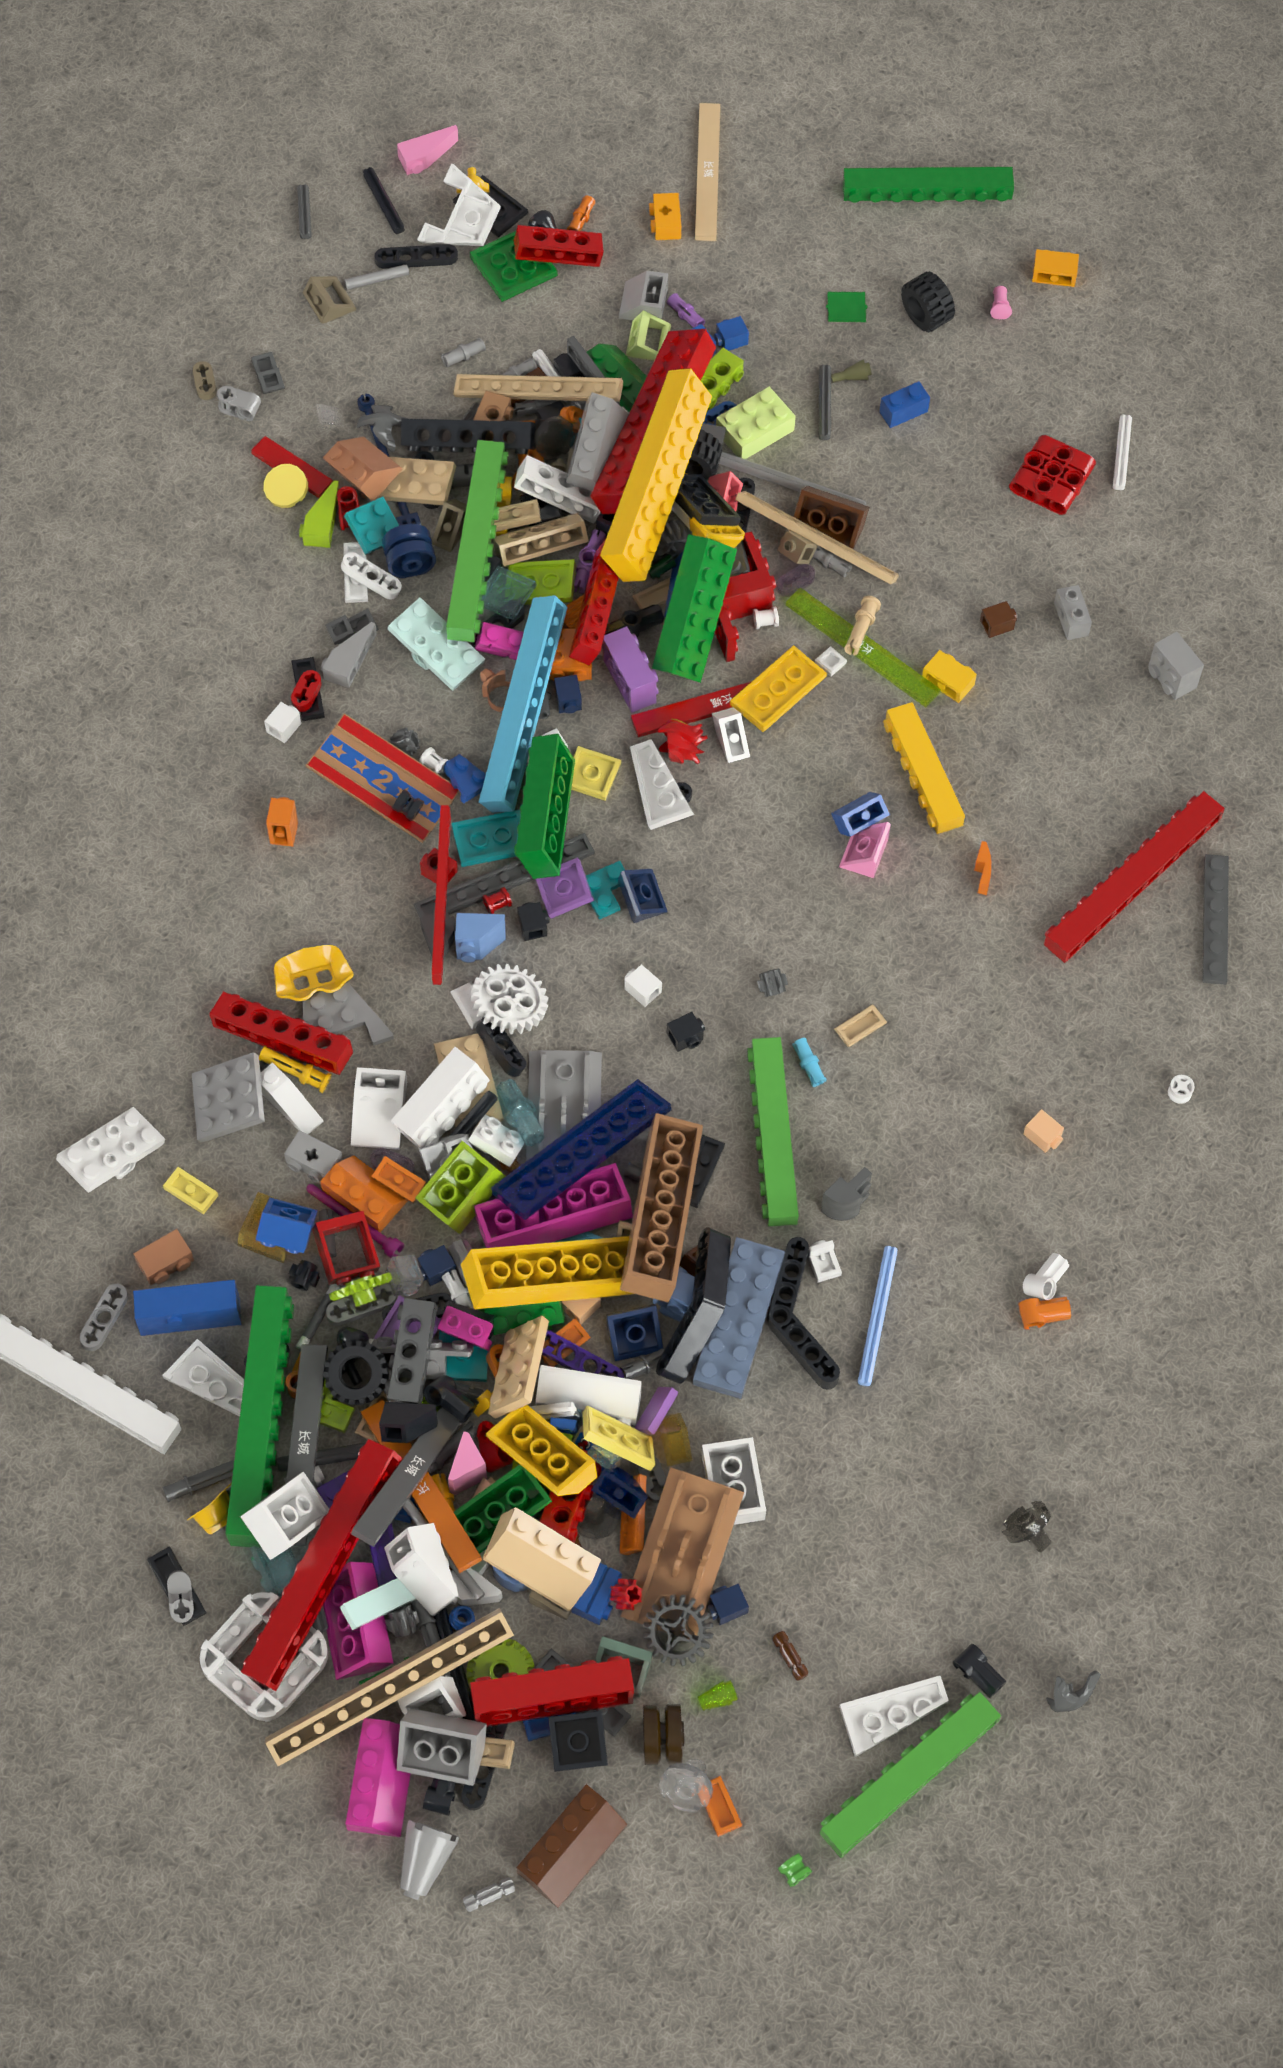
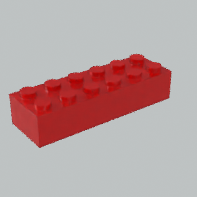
M622 1656L608 1658L607 1662L597 1663L595 1660L582 1662L581 1666L570 1667L569 1664L556 1666L555 1670L544 1671L542 1668L528 1671V1674L518 1675L515 1672L503 1674L502 1678L491 1679V1677L487 1676L477 1678L475 1682L470 1683L475 1721L487 1723V1726L633 1704L634 1685L629 1658L623 1659Z

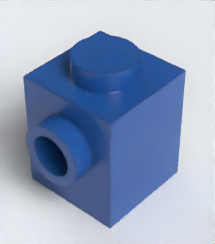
M739 316L717 323L714 339L717 346L721 345L722 348L724 347L730 351L748 345L749 331L743 319Z

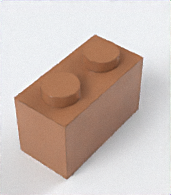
M177 1229L133 1253L136 1263L150 1285L165 1282L170 1274L177 1270L179 1272L186 1270L190 1267L191 1262L194 1261L191 1250Z

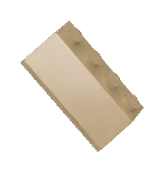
M516 1507L501 1515L482 1559L567 1611L572 1609L592 1583L601 1561L600 1558Z

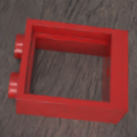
M364 1211L316 1222L313 1226L312 1231L329 1285L337 1284V1286H344L346 1283L352 1282L351 1279L370 1275L372 1277L375 1276V1273H377L381 1266ZM356 1228L368 1266L336 1274L324 1236Z

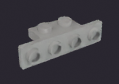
M378 1337L371 1344L376 1346L381 1353H395L396 1345L393 1344V1340L390 1337ZM432 1339L426 1379H438L440 1376L446 1375L447 1356L470 1357L474 1350V1345L467 1344L463 1340L442 1343L439 1339ZM410 1346L406 1348L404 1356L407 1358L413 1357L416 1354V1347ZM406 1371L401 1374L400 1378H412V1372Z

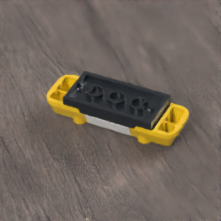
M685 473L671 510L692 531V535L709 538L735 548L745 535V532L738 525L741 517L702 475Z

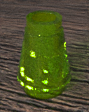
M722 1680L697 1696L703 1711L733 1705L734 1701L739 1700L731 1680L726 1682Z

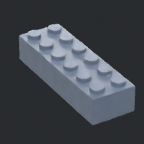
M736 1237L729 1260L725 1309L702 1349L694 1374L693 1385L742 1399L785 1251Z

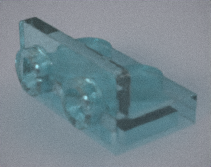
M255 1545L250 1547L253 1555L251 1557L252 1564L258 1571L260 1570L263 1577L260 1579L263 1588L268 1593L272 1592L279 1597L282 1596L283 1589L290 1583L297 1566V1561L291 1548L270 1560L262 1547L258 1548Z

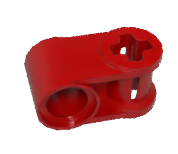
M350 486L341 487L337 492L341 531H345V528H350L344 515L359 507L357 492Z
M482 1421L477 1429L480 1454L486 1463V1471L493 1473L511 1464L514 1459L487 1436H484L495 1424H492L490 1421Z

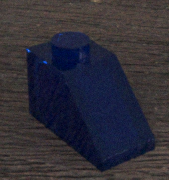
M614 1463L609 1464L602 1471L591 1490L633 1519L636 1518L648 1498L635 1478Z

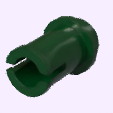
M670 554L654 564L651 563L648 574L653 580L656 578L659 580L662 574L677 566L674 560L671 561L672 556Z

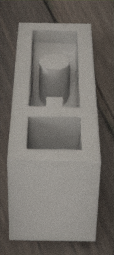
M371 622L334 648L328 658H324L321 665L324 680L346 688L350 687L377 635L376 623Z

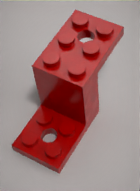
M752 531L745 533L743 538L751 572L729 578L715 629V635L726 662L734 661L735 652L738 651L736 640L739 639V634L736 626H732L731 620L753 615V609H758V611L772 609V602L775 601L773 590L776 588L774 576L769 575L768 561L766 557H762L760 541L755 539Z

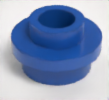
M457 1606L450 1612L449 1622L455 1630L459 1631L475 1622V1616L471 1608ZM457 1617H463L466 1622H461Z

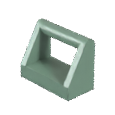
M602 1636L595 1661L597 1663L602 1662L603 1656L606 1654L612 1657L622 1656L623 1659L629 1658L631 1663L643 1666L638 1684H633L634 1696L640 1697L652 1661L653 1652Z

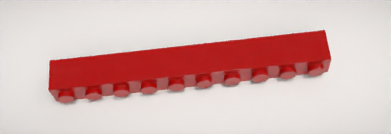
M1205 791L1198 797L1194 795L1187 802L1186 808L1182 811L1180 809L1177 810L1167 825L1162 824L1152 839L1147 838L1141 844L1140 850L1137 853L1132 852L1124 861L1125 864L1120 868L1115 867L1104 883L1100 881L1094 887L1093 893L1089 897L1084 896L1077 903L1076 909L1067 911L1057 926L1052 925L1046 931L1044 946L1066 963L1222 818L1225 808Z
M370 1439L361 1447L358 1459L353 1468L347 1472L346 1480L341 1490L334 1496L330 1510L322 1518L320 1528L315 1537L310 1540L308 1550L303 1559L297 1564L290 1583L283 1589L278 1605L271 1611L267 1625L256 1639V1645L251 1654L244 1660L241 1673L275 1692L277 1691L359 1538L351 1535L353 1527L403 1459L394 1450Z

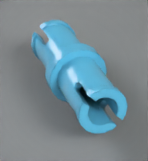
M800 1038L796 1040L792 1046L801 1061L800 1066L802 1069H805L812 1086L815 1087L823 1084L827 1079L824 1077L818 1065L819 1059L816 1055H813L807 1039Z

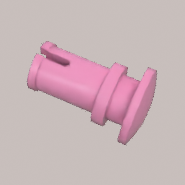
M997 286L993 291L994 302L992 303L990 314L994 319H1007L1012 314V309L1007 301V289L1004 286Z

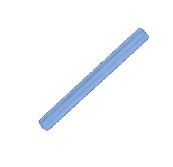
M885 1246L858 1377V1384L862 1386H870L872 1382L898 1251L897 1248Z

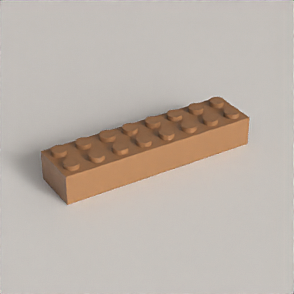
M658 1113L653 1118L648 1132L620 1290L665 1302H669L677 1282L703 1125Z

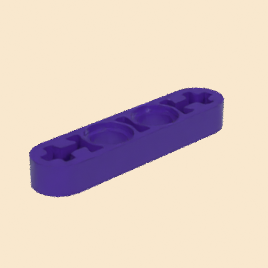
M547 1330L546 1336L550 1338L549 1343L556 1346L559 1342L561 1346L557 1349L556 1355L551 1353L554 1348L547 1346L545 1349L543 1348V1356L569 1370L586 1372L583 1368L584 1361L593 1360L597 1365L594 1374H599L602 1366H604L606 1369L603 1373L607 1375L615 1373L616 1377L624 1378L622 1370ZM571 1348L575 1355L572 1361L562 1359V1349Z

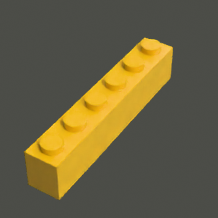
M913 702L888 709L886 719L883 720L884 728L887 733L891 732L893 748L896 752L899 751L902 756L901 765L904 771L908 770L910 774L909 781L912 789H917L919 793L918 802L922 809L925 808L928 813L927 822L930 828L934 827L936 833L939 834L963 826L965 814Z

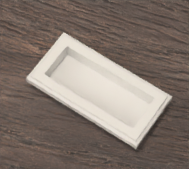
M471 981L450 991L473 1030L482 1017H477L478 1010L472 1009L474 1002L470 1001L473 986Z

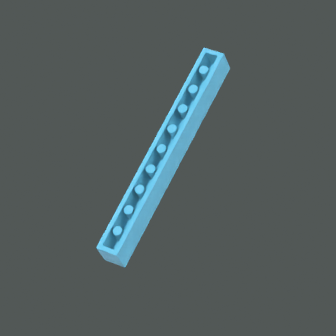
M556 596L533 598L479 799V803L492 813L512 812L515 810L529 756L528 750L531 747L532 737H534L568 608Z

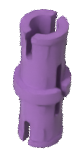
M677 293L672 294L668 298L667 304L678 313V317L681 320L685 319L693 328L700 324L704 326L705 320L694 311V307L691 304H687Z

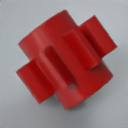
M618 1578V1584L610 1587L612 1589L610 1600L617 1603L616 1609L634 1610V1605L642 1602L641 1591L643 1589L636 1585V1579Z

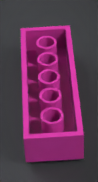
M616 1163L474 1205L477 1224L486 1248L552 1243L633 1218L631 1199Z

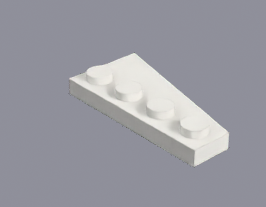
M652 739L630 746L648 827L652 830L694 815Z
M196 1339L162 1375L163 1378L240 1417L244 1379L201 1341Z
M936 1676L842 1703L839 1707L854 1755L857 1757L947 1704L949 1700L941 1676Z

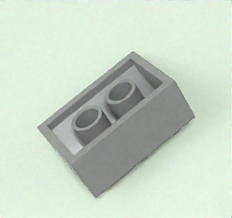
M410 1709L400 1721L397 1771L473 1786L485 1749L487 1723Z

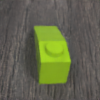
M334 480L305 515L304 524H300L299 537L303 538L304 546L331 547L338 507L337 492L339 490V481Z

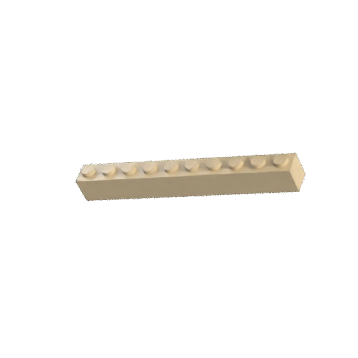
M498 1608L267 1736L265 1744L277 1766H280L514 1636L501 1609Z

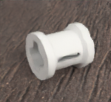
M776 606L769 610L758 611V609H753L755 629H760V626H779Z
M432 747L426 749L419 760L420 763L440 776L444 773L443 767L445 762L448 761V759H443L437 755Z

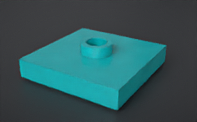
M439 1330V1340L442 1343H452L453 1341L460 1340ZM474 1345V1350L470 1357L447 1356L446 1375L454 1381L487 1382L488 1363L486 1356L489 1351Z

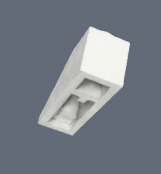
M271 1063L260 1073L262 1095L298 1130L310 1134L324 1122L290 1079L274 1063Z

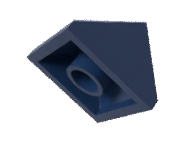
M653 869L624 870L620 873L618 883L633 923L668 912Z
M656 1304L606 1314V1327L615 1361L647 1355L664 1349Z

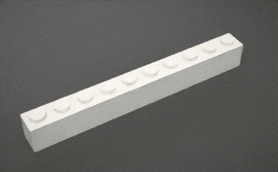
M0 1314V1358L165 1455L181 1431L179 1419L175 1415L167 1411L165 1414L157 1410L158 1407L153 1402L147 1399L143 1402L136 1397V1393L127 1387L121 1389L107 1375L103 1374L102 1377L94 1373L95 1370L88 1364L82 1362L80 1365L73 1361V1356L66 1351H56L47 1340L43 1338L38 1340L32 1337V1333L23 1326L15 1327L11 1324L10 1319Z

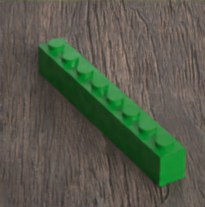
M1013 167L844 168L843 171L844 201L853 203L859 201L901 202L902 200H913L915 202L923 200H934L936 202L944 200H956L958 202L965 200H977L980 202L985 200L1006 201L1012 200L1014 192Z

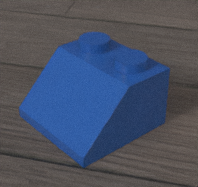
M269 1198L262 1212L255 1240L260 1241L262 1245L267 1247L279 1246L285 1248L290 1253H304L318 1210Z

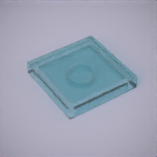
M497 566L487 581V593L482 595L481 601H484V608L514 620L537 584L535 580Z

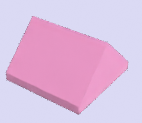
M888 822L873 824L851 836L839 867L874 878L889 838L891 824Z
M463 1432L448 1477L449 1490L453 1495H457L480 1483L483 1477L487 1479L486 1463L468 1432Z

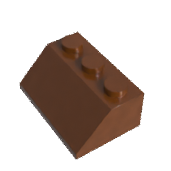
M806 486L801 490L794 517L854 549L865 525L870 507L811 486Z

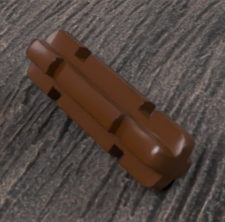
M784 1631L776 1633L772 1640L776 1647L780 1648L779 1652L789 1669L792 1668L793 1676L797 1681L804 1679L808 1676L809 1672L806 1666L801 1664L802 1660L792 1643L788 1642V1636Z

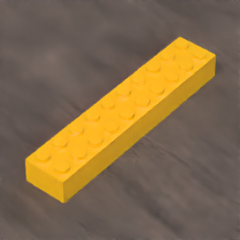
M691 368L668 371L600 554L622 582L646 580L702 423L711 403L712 395Z

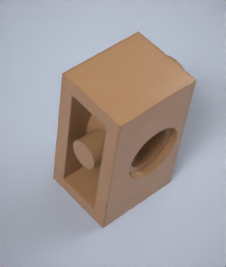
M485 391L473 420H511L514 408L511 406V398ZM492 431L486 434V441H493L494 434Z

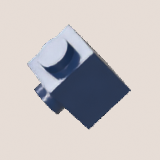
M577 675L554 678L559 713H574L582 710V698Z
M444 1245L434 1250L428 1249L417 1258L418 1276L422 1282L426 1280L430 1287L442 1281V1276L445 1273L449 1272L451 1274V1270H456V1265Z
M739 1584L729 1588L721 1586L715 1589L712 1595H710V1604L707 1605L712 1620L717 1619L719 1625L748 1614L749 1605Z

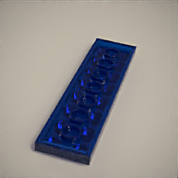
M637 1079L491 1187L492 1194L522 1219L526 1220L649 1128L656 1113L662 1115L669 1113L672 1110L671 1104Z

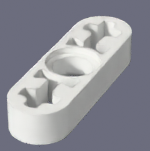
M350 552L343 557L341 569L345 574L386 599L391 600L399 595L402 585L396 577L357 553ZM351 562H354V563H355V565H353V566H350L349 564H350ZM372 572L377 576V579L370 580L366 577L365 573ZM390 586H393V587H394V588H392L391 590L387 589V587H390Z

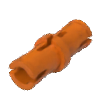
M588 195L582 198L579 207L573 212V219L567 230L581 231L584 223H587L590 218L589 214L595 205L594 198Z

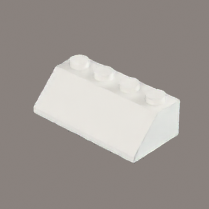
M540 1365L536 1405L571 1401L574 1403L577 1411L573 1417H566L568 1419L579 1420L585 1407L590 1406L626 1425L636 1426L641 1400V1381Z

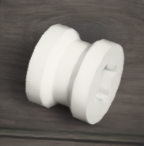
M1186 1075L1175 1076L1171 1080L1168 1089L1170 1099L1178 1104L1188 1102L1195 1088L1193 1080Z

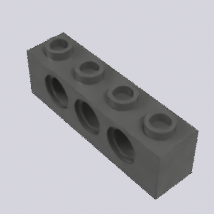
M404 1298L403 1305H399L397 1318L401 1320L399 1330H395L393 1338L396 1351L395 1355H391L389 1361V1370H392L391 1380H387L385 1385V1395H388L390 1402L422 1404L438 1308L435 1302ZM412 1322H420L421 1326L417 1332L411 1333L408 1331L409 1325ZM410 1346L416 1347V1354L413 1357L407 1358L404 1356L406 1348ZM406 1371L412 1372V1378L409 1382H400L402 1373Z

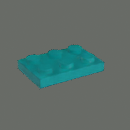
M520 809L453 822L452 830L461 867L516 857L514 846L518 839L517 826L520 824Z

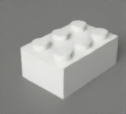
M753 1437L702 1445L701 1455L705 1478L745 1492L734 1525L765 1520L766 1507Z

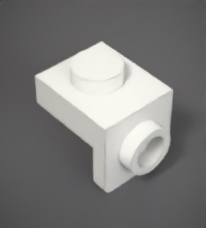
M821 1240L812 1244L809 1247L808 1258L817 1282L841 1276L842 1271L834 1253L833 1241L826 1242Z

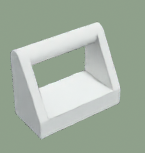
M440 1676L397 1700L400 1709L406 1715L410 1709L419 1710L418 1707L443 1694L453 1711L446 1714L447 1716L457 1718L466 1716L453 1677Z

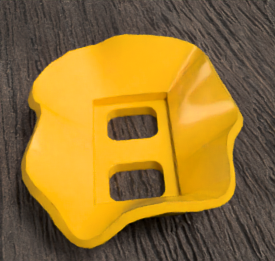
M322 945L303 948L284 956L275 963L276 996L278 998L304 1001L309 999L316 991L332 993L339 990L354 976V973L342 951L336 946ZM329 970L332 980L319 983L316 974L320 971ZM303 976L307 977L309 987L297 990L293 982L294 979Z

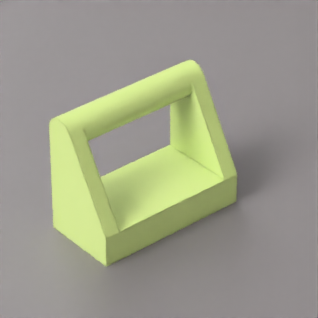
M643 310L632 321L626 356L655 360L668 331L671 329V324ZM648 328L662 329L658 351L645 346Z

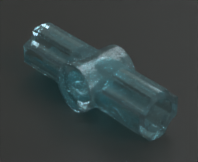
M508 1079L507 1081L500 1082L496 1089L500 1100L507 1110L504 1115L506 1121L514 1128H517L527 1146L541 1143L545 1138L543 1135L544 1131L534 1115L536 1107L533 1102L523 1096L515 1080Z

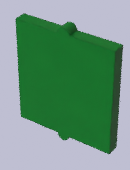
M865 292L827 293L828 304L826 309H828V322H866V309L868 305L865 304Z

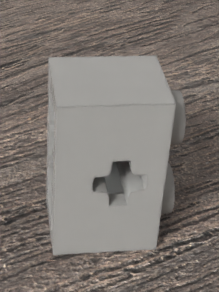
M1079 585L1057 589L1054 605L1066 639L1071 640L1089 636L1092 621Z
M300 1130L284 1153L287 1166L291 1170L298 1173L301 1170L307 1173L308 1177L316 1183H320L332 1167L343 1160L341 1151Z

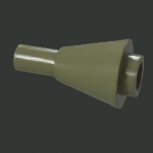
M863 359L842 372L831 374L833 383L842 380H869L868 376L872 375L869 362L865 363Z

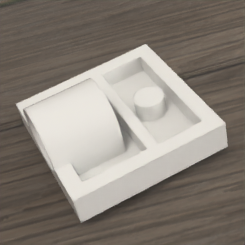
M485 1114L468 1141L480 1151L490 1154L510 1167L526 1139L517 1131L503 1126L498 1119Z

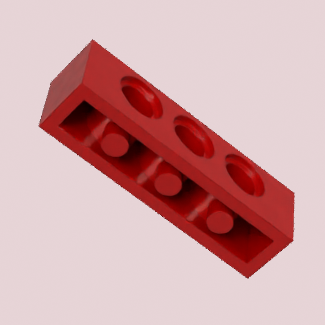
M518 225L514 238L515 259L600 267L604 253L602 233Z
M583 1450L595 1460L596 1479H599L602 1465L599 1464L598 1453ZM594 1481L579 1494L557 1496L551 1491L549 1497L552 1502L545 1506L540 1522L575 1543L578 1529L576 1528L578 1523L584 1520L586 1513L585 1504L593 1496ZM566 1520L563 1523H558V1521Z

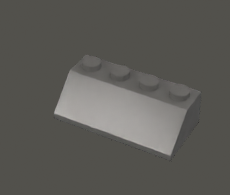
M593 392L589 396L585 404L565 483L593 491L629 415L614 399Z

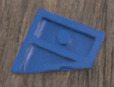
M460 754L445 762L443 770L447 777L450 778L453 788L459 789L461 802L465 803L481 794L486 776L483 771Z

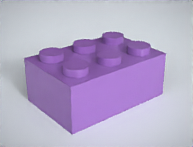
M624 627L604 635L602 643L603 661L631 713L656 703V694L659 693L656 686L658 676L654 669L650 670L647 655L644 651H640L636 635L634 633L631 634L628 627Z

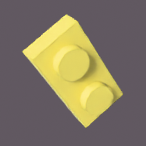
M179 1167L176 1168L163 1185L164 1190L203 1215L218 1197L217 1191Z

